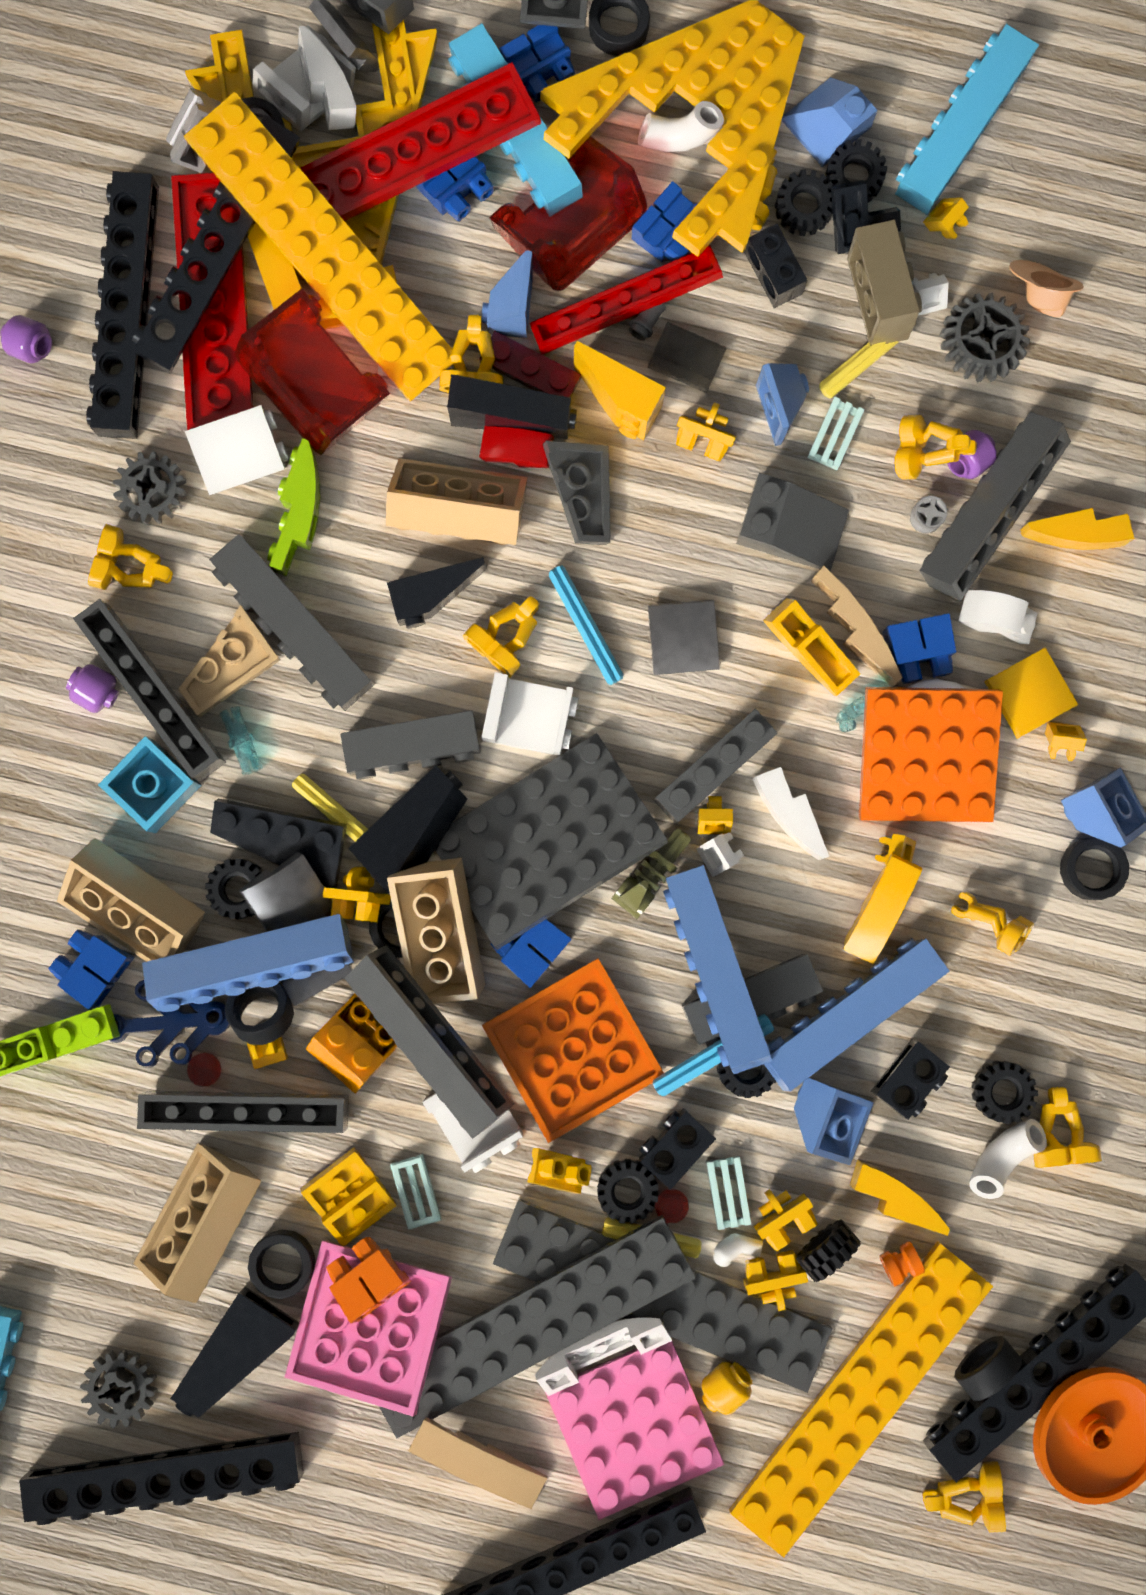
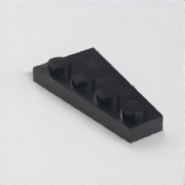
M220 798L214 801L210 833L278 865H281L296 852L304 855L324 887L336 889L338 886L347 824Z

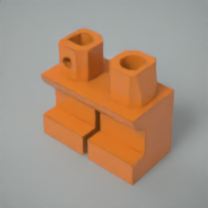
M371 1237L363 1238L352 1247L361 1261L355 1268L351 1267L345 1256H340L326 1266L329 1276L334 1283L329 1289L350 1324L364 1319L385 1303L384 1301L390 1299L412 1282L404 1270L401 1271L391 1258L388 1248L380 1249Z

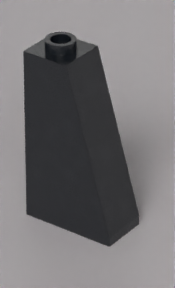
M451 374L447 404L451 426L484 430V426L519 428L551 434L554 438L568 439V430L575 429L577 409H571V398Z
M435 765L348 848L389 894L387 877L427 863L468 800L459 790L463 786L462 782L451 771L444 774Z
M244 1287L234 1299L170 1399L176 1403V1408L185 1415H195L199 1418L287 1342L298 1329L299 1322L249 1288Z

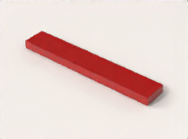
M709 245L699 257L690 253L534 320L529 324L543 355L723 278V273L711 245Z

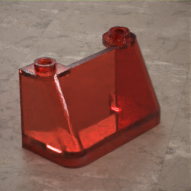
M591 136L569 159L565 156L582 183L583 197L550 217L544 207L538 209L535 203L524 212L516 204L506 203L489 217L494 229L519 256L525 250L532 251L533 271L555 291L567 288L632 230L633 225L647 211L648 207L634 167Z
M301 288L241 335L235 350V356L242 368L303 439L309 440L313 450L322 455L387 399L390 392L387 390L388 386L385 380L379 374H372L368 371L362 374L321 326L322 317L320 312L322 307L314 296L307 295Z

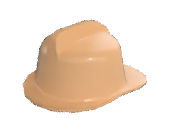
M1014 260L1009 265L1012 273L1026 282L1028 304L1043 314L1053 317L1063 316L1073 293L1084 288L1083 284L1078 280L1065 277L1040 263L1028 260Z

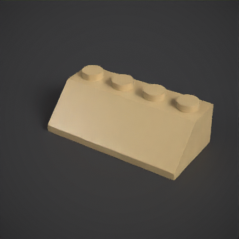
M399 458L387 490L385 526L396 527L400 530L424 531L433 535L458 536L466 540L492 541L499 545H516L528 477Z
M96 838L71 859L57 902L146 962L183 953L197 932L205 914V911L197 907L196 904L188 901L170 889L165 883L160 882L142 870L138 865L133 864L115 852L110 846L105 845Z
M462 858L430 861L389 875L387 882L405 969L433 1004L478 999L486 982Z
M197 1143L133 1264L165 1296L197 1303L214 1269L222 1258L231 1237L239 1226L248 1205L255 1196L261 1180L245 1166L204 1144Z

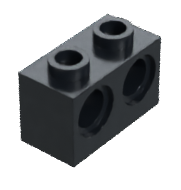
M778 224L749 237L744 253L773 308L802 295L808 280Z
M911 1039L871 1092L900 1116L909 1120L911 1116L917 1117L927 1105V1101L924 1099L932 1089L937 1091L948 1078L946 1071L950 1066L919 1041ZM927 1059L930 1063V1071L926 1076L919 1077L916 1073V1065L920 1060ZM906 1085L910 1091L909 1098L904 1103H897L895 1091L900 1086Z
M684 1108L680 1113L674 1110L662 1123V1126L665 1128L657 1138L653 1135L650 1136L639 1149L643 1153L639 1157L640 1162L670 1190L716 1140L714 1135ZM683 1125H691L695 1128V1136L689 1142H681L677 1139V1131ZM667 1150L672 1153V1162L667 1167H659L654 1163V1157L659 1151Z

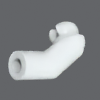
M737 1233L730 1234L716 1245L714 1261L717 1265L726 1267L741 1253L760 1257L763 1241Z

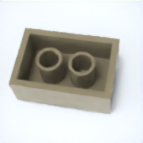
M895 220L856 228L847 257L870 346L882 342L888 344L908 340L913 327L916 326L918 314L922 311L921 296L919 292H914L912 285L914 280L913 267L910 261L906 262L904 255L906 249L905 237L902 231L898 232Z

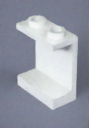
M307 25L306 27L320 39L333 55L352 90L354 88L356 67L347 56L341 55L333 48L323 35L317 34ZM298 50L273 70L263 61L253 69V91L262 99L272 103L279 113L300 132L324 113L322 102L309 103Z
M260 405L185 431L209 495L286 468L284 462L288 461L289 457L283 441L276 442L272 430L278 427L271 409L265 411L264 406Z
M495 672L482 740L560 756L562 748L569 749L572 730L566 729L568 716L575 717L579 698L573 697L572 687H567L564 690L509 679L507 674Z
M436 1093L427 1097L422 1102L428 1113L434 1115L461 1160V1168L464 1173L471 1168L476 1173L492 1163L489 1158L499 1151L505 1155L521 1145L518 1139L523 1137V1132L510 1110L506 1111L491 1126L472 1139L466 1130L460 1126L458 1120L446 1105L438 1098Z

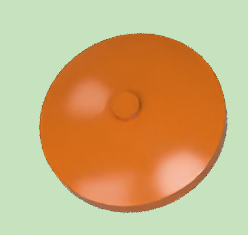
M1113 1367L1086 1369L1064 1380L1045 1400L1034 1427L1033 1450L1035 1460L1042 1475L1059 1493L1078 1503L1105 1504L1130 1494L1146 1480V1385L1134 1375Z

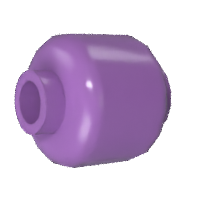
M17 315L9 319L1 329L2 348L9 356L32 364L45 358L51 350L52 339L49 330L41 322L23 315Z
M969 430L963 434L968 435L971 440L977 442L975 454H960L959 461L947 463L951 472L958 477L974 479L990 468L996 460V448L993 438L979 430Z
M87 664L83 668L78 666L66 685V690L69 691V699L92 713H98L104 707L110 709L119 695V691L115 690V677L93 664Z

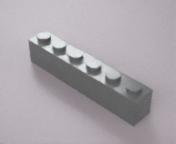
M1030 411L1024 421L1018 424L1013 437L1006 447L1000 450L995 463L988 473L979 480L978 486L970 499L963 503L958 516L951 526L943 532L938 545L924 559L922 568L919 571L929 587L960 601L962 600L1070 444L1071 440L1063 423Z
M240 534L235 536L209 559L216 567L212 571L213 575L224 587L230 583L237 590L233 597L246 611L251 607L259 615L255 622L267 635L274 632L281 640L277 644L279 649L289 660L295 656L303 664L298 670L311 684L316 680L325 689L321 696L333 709L339 705L346 711L374 686L365 673Z
M98 599L73 618L191 779L201 782L226 763L222 755L110 605Z
M387 945L368 954L344 978L352 987L354 993L359 996L374 1015V1018L383 1026L395 1041L397 1047L403 1051L415 1066L417 1072L423 1076L438 1098L446 1105L458 1120L460 1126L466 1130L472 1139L491 1126L514 1105L512 1100Z
M146 1091L138 1094L137 1129L344 1133L348 1129L349 1095Z

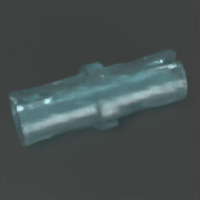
M236 706L230 708L235 720L234 722H232L227 709L220 713V717H222L230 738L228 745L230 749H234L242 770L241 773L245 776L252 774L248 760H250L255 772L263 769V766L260 764L252 743L255 740L252 733H248L241 708Z

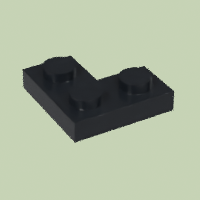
M864 180L831 186L835 251L838 255L849 253L855 229L858 227L895 220L898 232L901 231L900 210L897 207L868 212L867 183Z

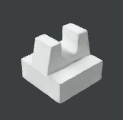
M936 273L929 274L928 279L920 281L914 278L912 282L914 292H919L922 301V311L919 312L918 316L947 308L949 282L944 274L938 276Z
M731 833L720 834L696 848L712 877L739 863V860L744 856L741 850L733 852L728 842L733 839Z

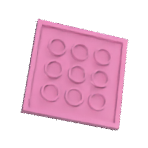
M322 1241L284 1378L406 1415H417L452 1276L394 1260L401 1271L404 1270L412 1282L390 1299L384 1301L385 1303L364 1319L350 1324L329 1289L334 1283L329 1276L326 1266L340 1256H345L352 1268L359 1265L361 1261L352 1248L329 1241Z
M672 1341L642 1355L637 1348L577 1374L579 1383L550 1396L547 1395L598 1520L724 1465Z

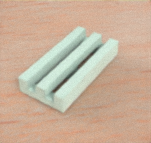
M835 396L807 458L837 471L865 409L861 407L855 408L852 406V403H844ZM836 409L842 411L823 456L819 455L817 451ZM848 414H850L854 418L833 461L829 459V456Z
M424 1154L390 1163L408 1230L440 1221L442 1218ZM417 1163L432 1213L431 1216L426 1215L413 1165ZM400 1168H406L420 1219L414 1220Z
M734 1156L706 1161L717 1229L723 1230L727 1227L735 1228L739 1225H751L740 1157ZM732 1164L734 1165L742 1217L739 1218L736 1217L728 1165ZM721 1166L729 1219L723 1220L714 1167Z

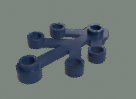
M142 980L135 986V995L140 1000L148 1002L146 996L141 995V990L145 987L144 980ZM218 1001L204 1004L189 1003L197 1013L182 1014L177 1009L172 1012L159 1011L164 1016L125 1019L121 1015L113 1014L115 1021L118 1022L120 1036L108 1041L119 1043L124 1041L129 1033L163 1030L150 1046L141 1047L136 1053V1061L144 1068H152L157 1064L162 1052L184 1028L197 1027L184 1043H177L170 1049L171 1060L178 1065H185L190 1062L192 1053L209 1035L222 1034L229 1028L230 1024L226 1019L225 1013L226 1005ZM213 1012L219 1013L218 1021L209 1023V1015ZM182 1048L186 1049V1056L181 1060H177L176 1052ZM152 1052L153 1057L151 1061L143 1063L142 1056L144 1053Z

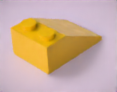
M577 341L574 345V369L577 373L581 374L582 380L613 423L619 427V431L628 438L636 439L638 437L645 440L663 406L666 387Z

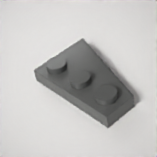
M555 441L544 442L542 445L575 544H609V446Z

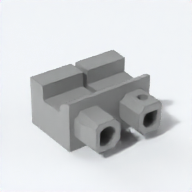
M195 88L189 89L185 101L172 123L166 140L173 146L170 152L173 163L202 173L206 164L186 142L184 135L220 105L221 102L208 97L206 93Z

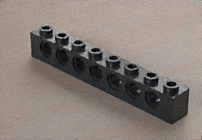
M264 115L261 123L292 158L299 146L300 136ZM221 181L213 194L217 201L212 210L210 211L205 208L196 226L201 228L195 240L189 237L180 253L181 256L185 257L179 269L173 266L165 279L164 284L168 288L164 296L161 298L157 295L148 310V313L152 315L146 327L143 325L138 327L131 341L136 344L134 347L135 354L169 374L172 373L255 224L253 218ZM226 208H234L238 211L240 218L236 222L229 223L223 220L221 212ZM212 236L220 238L224 244L223 248L218 252L209 251L204 245L207 238ZM199 265L206 269L208 275L202 281H195L188 275L189 269ZM178 294H184L190 298L192 303L188 309L178 310L172 305L173 298ZM162 323H169L175 328V334L172 338L164 340L157 336L156 328Z
M113 171L112 183H108L106 189V197L110 207L109 215L104 216L103 222L107 241L106 246L101 248V264L104 267L103 278H99L98 295L101 298V308L95 313L98 342H94L92 346V357L96 364L95 374H91L89 379V388L93 398L92 406H88L86 412L87 424L98 437L137 439L144 359L134 353L136 344L131 341L140 325L146 327L148 322L159 186L153 175L149 173ZM131 206L137 207L132 214L124 215L127 208ZM126 238H134L129 246H121ZM131 269L130 274L126 278H118L121 271ZM128 301L126 308L115 310L119 302ZM117 333H126L122 341L112 342L113 337ZM123 364L122 370L118 374H110V370L114 365ZM112 396H120L117 405L107 407V402Z
M1124 1264L1109 1271L1103 1284L1097 1289L1092 1288L1085 1292L1080 1298L1081 1303L1072 1311L1067 1310L1061 1313L1054 1322L1056 1325L1046 1333H1039L1030 1341V1347L1020 1355L1022 1358L1020 1369L1006 1386L991 1397L981 1401H974L972 1398L970 1400H962L953 1408V1414L943 1423L941 1421L935 1423L927 1431V1437L923 1442L956 1483L1037 1413L1058 1385L1070 1376L1086 1370L1146 1317V1281L1137 1270ZM1121 1294L1122 1304L1119 1308L1111 1310L1110 1303L1112 1298ZM1091 1317H1096V1327L1092 1331L1086 1332V1321ZM1071 1339V1349L1067 1353L1060 1354V1344L1064 1340ZM1040 1362H1046L1045 1372L1040 1376H1034L1033 1369L1035 1365ZM1021 1385V1391L1017 1397H1007L1011 1386ZM988 1407H995L993 1418L986 1421L982 1420L983 1411ZM961 1430H970V1436L965 1442H956V1435Z
M299 1432L29 1470L19 1480L24 1523L36 1521L37 1525H46L57 1521V1518L70 1516L71 1520H81L90 1517L92 1513L104 1511L105 1515H116L124 1512L129 1507L138 1506L139 1510H150L158 1507L160 1503L173 1501V1505L179 1506L194 1501V1498L207 1496V1500L214 1501L223 1499L228 1496V1493L241 1492V1495L249 1496L261 1492L262 1488L275 1487L277 1491H284L294 1488L296 1483L300 1482L304 1469ZM260 1459L269 1460L273 1465V1471H262L257 1461ZM224 1465H235L239 1470V1475L236 1477L229 1476L224 1470ZM199 1469L203 1472L205 1480L201 1482L194 1480L190 1475V1470ZM156 1474L168 1476L171 1485H160L156 1479ZM122 1480H132L136 1485V1491L127 1490L123 1486ZM89 1484L98 1485L101 1488L102 1496L93 1495L89 1490ZM55 1489L64 1490L68 1501L58 1499L55 1495Z
M688 1487L444 1595H565L706 1533L704 1519L692 1490Z

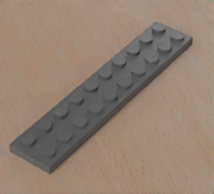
M518 1198L493 1264L538 1282L616 1239L605 1237L600 1231ZM695 1270L693 1271L696 1274V1278L623 1317L626 1319H661L672 1338L733 1363H739L745 1368L806 1393L809 1391L832 1331L830 1325L786 1307L785 1310L778 1311L776 1303L763 1304L761 1297L754 1294L748 1295L747 1291Z
M661 1215L438 1335L417 1415L410 1416L380 1406L379 1408L397 1439L421 1426L425 1417L432 1420L692 1281L696 1278V1274L667 1221Z

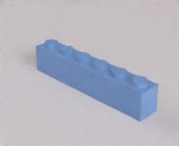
M704 865L666 878L669 889L663 890L669 909L676 908L679 919L673 922L679 939H686L690 950L684 952L690 971L697 970L701 982L695 983L701 1003L708 1001L711 1014L706 1015V1019L712 1035L719 1033L723 1046L717 1047V1051L723 1067L730 1065L733 1074H737L772 1062L773 1060Z
M336 914L143 962L142 966L146 1000L157 1011L172 1012L179 1009L181 1005L189 1003L204 1004L212 1001L213 997L225 994L236 996L243 994L246 989L253 987L268 988L277 985L279 981L290 978L297 980L310 977L312 973L322 970L337 971L344 968L346 964L354 963L348 926L342 916Z
M913 938L908 939L896 948L899 954L891 960L885 957L875 963L870 968L872 971L871 975L864 980L858 977L844 987L846 993L836 1000L833 996L817 1007L820 1013L812 1019H809L807 1016L800 1019L791 1026L793 1033L785 1039L779 1036L767 1044L773 1061L764 1065L783 1091H792L950 972L926 938L916 941Z

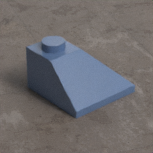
M830 77L784 114L782 122L820 166L824 167L830 161L832 154L835 153L838 146L841 145L843 148L844 143L849 140L852 144L872 127L878 110L857 86Z
M525 250L490 291L489 303L483 302L482 323H487V329L491 335L496 331L504 336L527 338L533 283L532 251Z
M768 363L762 366L756 388L774 444L778 446L782 444L807 396L806 393L809 392V385L805 374L799 373L797 364Z
M1121 768L1074 791L1061 800L1064 806V813L1068 820L1074 824L1076 830L1120 848L1146 831V813Z
M806 1079L798 1091L794 1111L807 1152L851 1165L874 1102L815 1079Z

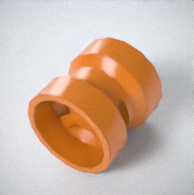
M910 1241L900 1245L899 1254L896 1251L893 1253L887 1251L879 1255L883 1268L894 1287L904 1283L905 1278L908 1277L907 1273L914 1277L925 1273L923 1264Z

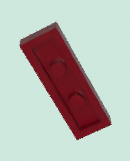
M496 331L493 332L491 341L495 361L491 369L534 391L572 397L581 380V374Z

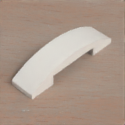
M631 1318L615 1321L552 1355L537 1371L535 1377L546 1394L550 1396L579 1383L576 1371L633 1345L637 1347L642 1355L671 1342L672 1338L661 1319Z

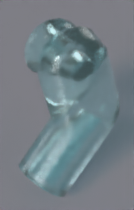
M865 696L854 700L837 714L836 723H839V730L841 732H849L856 729L857 723L855 718L864 714Z

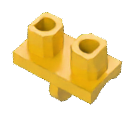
M716 402L713 403L711 410L698 406L695 416L707 420L706 424L681 415L676 425L680 427L676 440L677 446L692 451L698 434L707 437L710 441L704 456L719 462L727 452L728 447L733 446L736 436L712 427L713 423L726 427L729 419L717 414L720 404Z
M361 866L353 867L344 876L343 883L347 886L348 890L324 887L323 898L333 899L331 916L340 914L344 919H353L355 901H357L355 920L378 922L380 904L390 905L391 897L388 894L368 892L369 888L374 885V879L367 869Z
M541 1148L532 1149L533 1165L528 1176V1183L575 1194H581L582 1186L589 1185L592 1167L585 1164V1159Z
M769 1189L764 1192L769 1201L758 1209L763 1217L773 1210L775 1212L755 1224L754 1228L762 1240L766 1239L776 1251H779L791 1242L782 1228L783 1226L794 1220L803 1234L818 1224L811 1210L814 1206L804 1193L781 1207V1205L792 1199L785 1190L775 1197Z
M793 1250L776 1254L779 1271L767 1273L763 1257L746 1260V1278H743V1283L747 1294L752 1295L773 1290V1292L761 1294L763 1304L776 1302L778 1311L785 1310V1299L796 1297L794 1287L781 1288L808 1282L806 1271L797 1262V1256Z

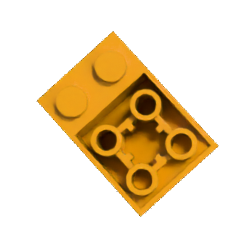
M356 994L314 1035L306 1047L310 1054L355 1094L397 1049L395 1041Z

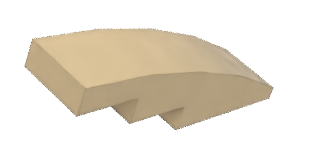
M823 566L811 582L835 602L827 614L851 634L843 645L893 687L902 679V676L888 645L871 617L852 593Z
M425 1417L408 1449L410 1453L470 1484L529 1509H532L548 1476L488 1443L485 1446L458 1430L454 1433L428 1417Z

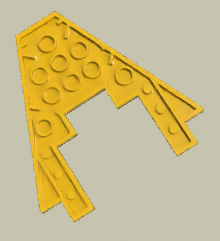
M746 1L544 88L541 91L540 100L560 114V116L546 129L543 140L569 159L628 94H631L653 112H656L674 91L694 106L702 101L715 104L723 114V128L708 143L706 152L729 169L673 232L672 238L697 257L700 256L717 235L743 253L748 243L805 36L759 1Z
M403 20L390 34H387L372 23L385 100L356 105L355 119L359 137L297 147L292 160L299 168L421 108L438 40L436 28L406 33ZM242 29L211 34L210 39L215 66L185 70L186 77L191 86L221 103L234 91L241 99L254 97ZM283 117L285 128L293 132L292 124ZM399 195L345 221L381 265Z

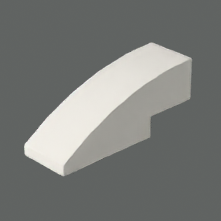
M299 26L298 52L309 103H323L328 130L354 128L356 104L342 69L320 39L306 26Z
M781 767L755 776L753 781L761 799L786 834L817 860L829 857L806 794L795 798L792 797Z

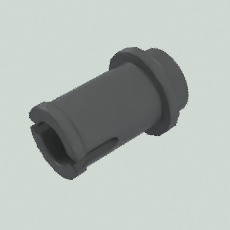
M664 303L639 313L636 319H631L629 322V333L641 341L651 337L653 334L652 328L666 309Z

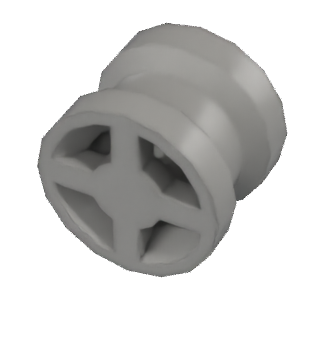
M936 496L923 497L917 502L910 513V522L913 528L925 534L935 532L946 520V504L941 498Z

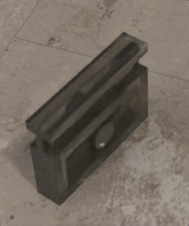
M667 322L653 356L648 363V368L704 393H708L727 347Z

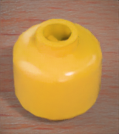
M721 1362L702 1380V1390L704 1393L702 1400L712 1412L719 1411L725 1415L733 1414L752 1395L751 1385L753 1383L751 1376L739 1363Z

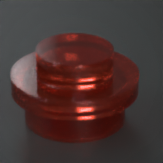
M210 1053L195 1055L187 1066L189 1079L200 1087L214 1084L219 1079L222 1071L220 1061Z
M672 1188L671 1190L666 1189L658 1195V1202L655 1203L657 1215H663L667 1223L680 1222L685 1218L689 1210L687 1197L678 1189Z

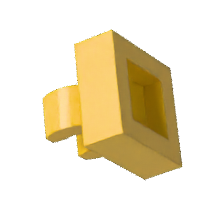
M962 197L943 198L923 223L929 231H941L946 239H956L958 236L953 230V225L955 223L958 227H966L968 225V220L963 214L969 206Z
M1047 722L1045 735L1049 742L1048 753L1051 759L1056 758V753L1059 749H1067L1066 757L1068 761L1074 760L1076 750L1084 751L1087 739L1081 726Z
M708 796L707 809H699L697 834L731 833L733 809H722V796Z
M893 834L892 839L888 837L879 838L880 843L889 846V852L885 856L875 855L877 861L886 864L893 853L912 862L917 841L899 834Z
M282 1036L274 1042L263 1045L247 1043L254 1070L288 1059Z

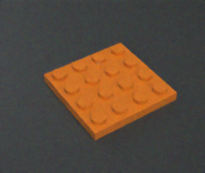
M866 687L859 802L860 820L993 822L1003 691L1000 689Z
M599 958L482 1024L483 1029L548 1143L653 1083L655 1078L664 1074Z

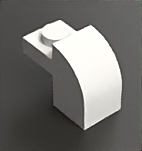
M968 590L958 621L978 632L1000 633L1019 644H1029L1038 613L1028 608L1029 602L1008 594L985 590Z

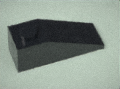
M480 557L387 582L399 626L406 625V628L410 629L426 624L425 619L432 618L486 571L484 558Z

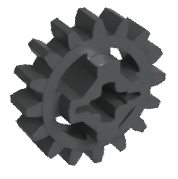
M154 451L151 452L149 459H146L142 452L138 453V461L136 462L127 458L126 462L129 467L127 469L118 467L117 471L122 475V478L113 480V484L120 489L113 493L115 499L122 501L118 507L123 512L129 511L128 516L134 521L140 516L141 521L145 525L149 524L152 517L158 524H161L162 515L164 514L172 519L174 515L171 509L173 507L182 509L183 507L178 501V497L187 496V492L179 487L186 483V479L178 475L181 469L177 464L171 465V460L166 455L159 461V456ZM160 470L167 473L170 483L161 480L162 474ZM152 483L156 486L155 488H150ZM145 488H150L148 494L144 491ZM130 493L138 496L139 506L132 502Z
M123 1349L118 1357H116L114 1351L111 1350L105 1355V1360L99 1356L93 1362L95 1368L89 1367L85 1371L84 1375L90 1380H86L80 1385V1389L88 1391V1394L81 1399V1402L91 1403L92 1407L88 1410L87 1414L90 1416L97 1412L100 1415L98 1424L101 1425L106 1419H110L111 1428H115L120 1420H122L124 1426L128 1427L133 1422V1417L139 1421L145 1415L143 1409L149 1410L154 1402L148 1397L154 1396L158 1388L150 1386V1383L157 1376L156 1374H147L146 1370L151 1363L148 1361L141 1365L138 1362L140 1359L139 1353L135 1354L132 1358H128L127 1349ZM103 1371H106L104 1375L105 1383L98 1387L99 1378ZM115 1384L117 1387H128L123 1393L120 1389L110 1390ZM140 1390L138 1402L133 1406V1394Z

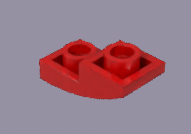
M484 426L479 457L484 462H513L518 467L549 468L542 444L546 441H553L554 436L526 429Z

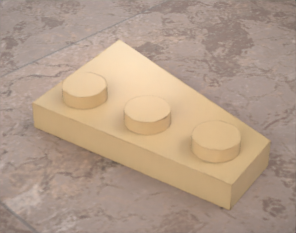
M241 605L233 614L234 617L224 630L222 629L216 637V642L207 654L199 660L178 689L198 717L206 714L280 661V658Z

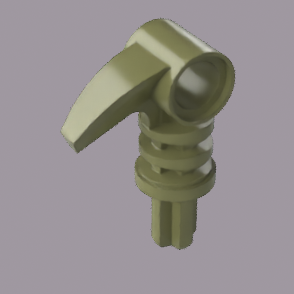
M675 829L668 837L667 844L658 851L648 855L652 859L649 862L644 859L641 863L644 869L640 871L637 868L633 873L637 877L634 879L629 875L612 896V900L636 919L640 917L655 898V895L651 893L652 889L657 892L660 889L657 883L659 881L663 883L666 881L667 877L664 874L667 871L670 874L672 872L675 873L678 869L673 863L691 842L689 835L681 829Z

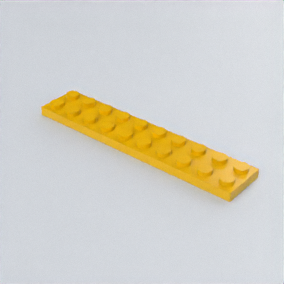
M235 91L184 135L186 142L409 402L440 376L441 371L447 370L454 364L450 359L452 348Z
M938 1241L921 1261L925 1273L917 1277L911 1275L729 1509L733 1517L783 1558L993 1288V1285Z

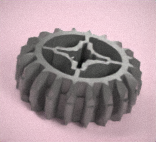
M993 292L986 296L985 301L980 293L975 294L972 301L966 297L961 301L960 306H953L950 311L951 316H946L943 321L946 328L941 330L940 337L945 339V341L940 346L941 350L950 351L945 357V362L955 360L956 364L953 367V372L963 368L966 370L964 379H968L972 373L975 374L977 383L981 382L985 375L990 382L995 381L997 375L1005 378L1010 373L1009 369L1016 370L1020 365L1019 360H1022L1027 354L1024 348L1029 345L1030 338L1024 335L1028 333L1029 326L1020 324L1024 320L1025 314L1015 315L1016 303L1007 307L1004 305L1006 302L1005 296L1001 297L998 302L994 301ZM974 317L973 330L969 331L967 335L961 336L962 323ZM992 319L997 321L1000 325L994 323ZM984 334L985 337L988 336L990 341H984L985 337L984 339H981L979 335ZM1004 340H1008L1007 353L996 359L997 345H1000ZM969 351L975 352L978 355V357L974 356Z

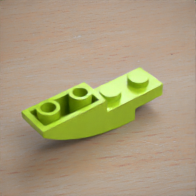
M303 438L299 447L295 446L289 459V465L292 466L288 478H282L278 488L279 500L285 508L290 510L289 513L285 511L281 517L279 530L282 532L278 542L272 543L267 560L270 561V568L275 573L286 577L297 547L299 546L307 550L311 549L319 518L320 479L318 466L309 440Z
M110 1004L1 1040L0 1077L119 1037L120 1034Z

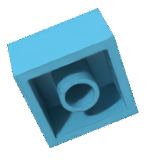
M146 736L98 784L142 828L151 833H157L202 786L198 781L191 779L186 770L155 740Z

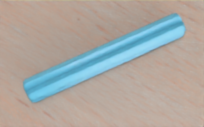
M563 565L552 569L549 572V578L607 684L612 685L623 679V673Z
M762 1014L757 1017L764 1037L774 1031V1026L768 1016ZM721 1039L655 1078L653 1086L657 1093L661 1096H666L721 1063L717 1047L723 1046Z

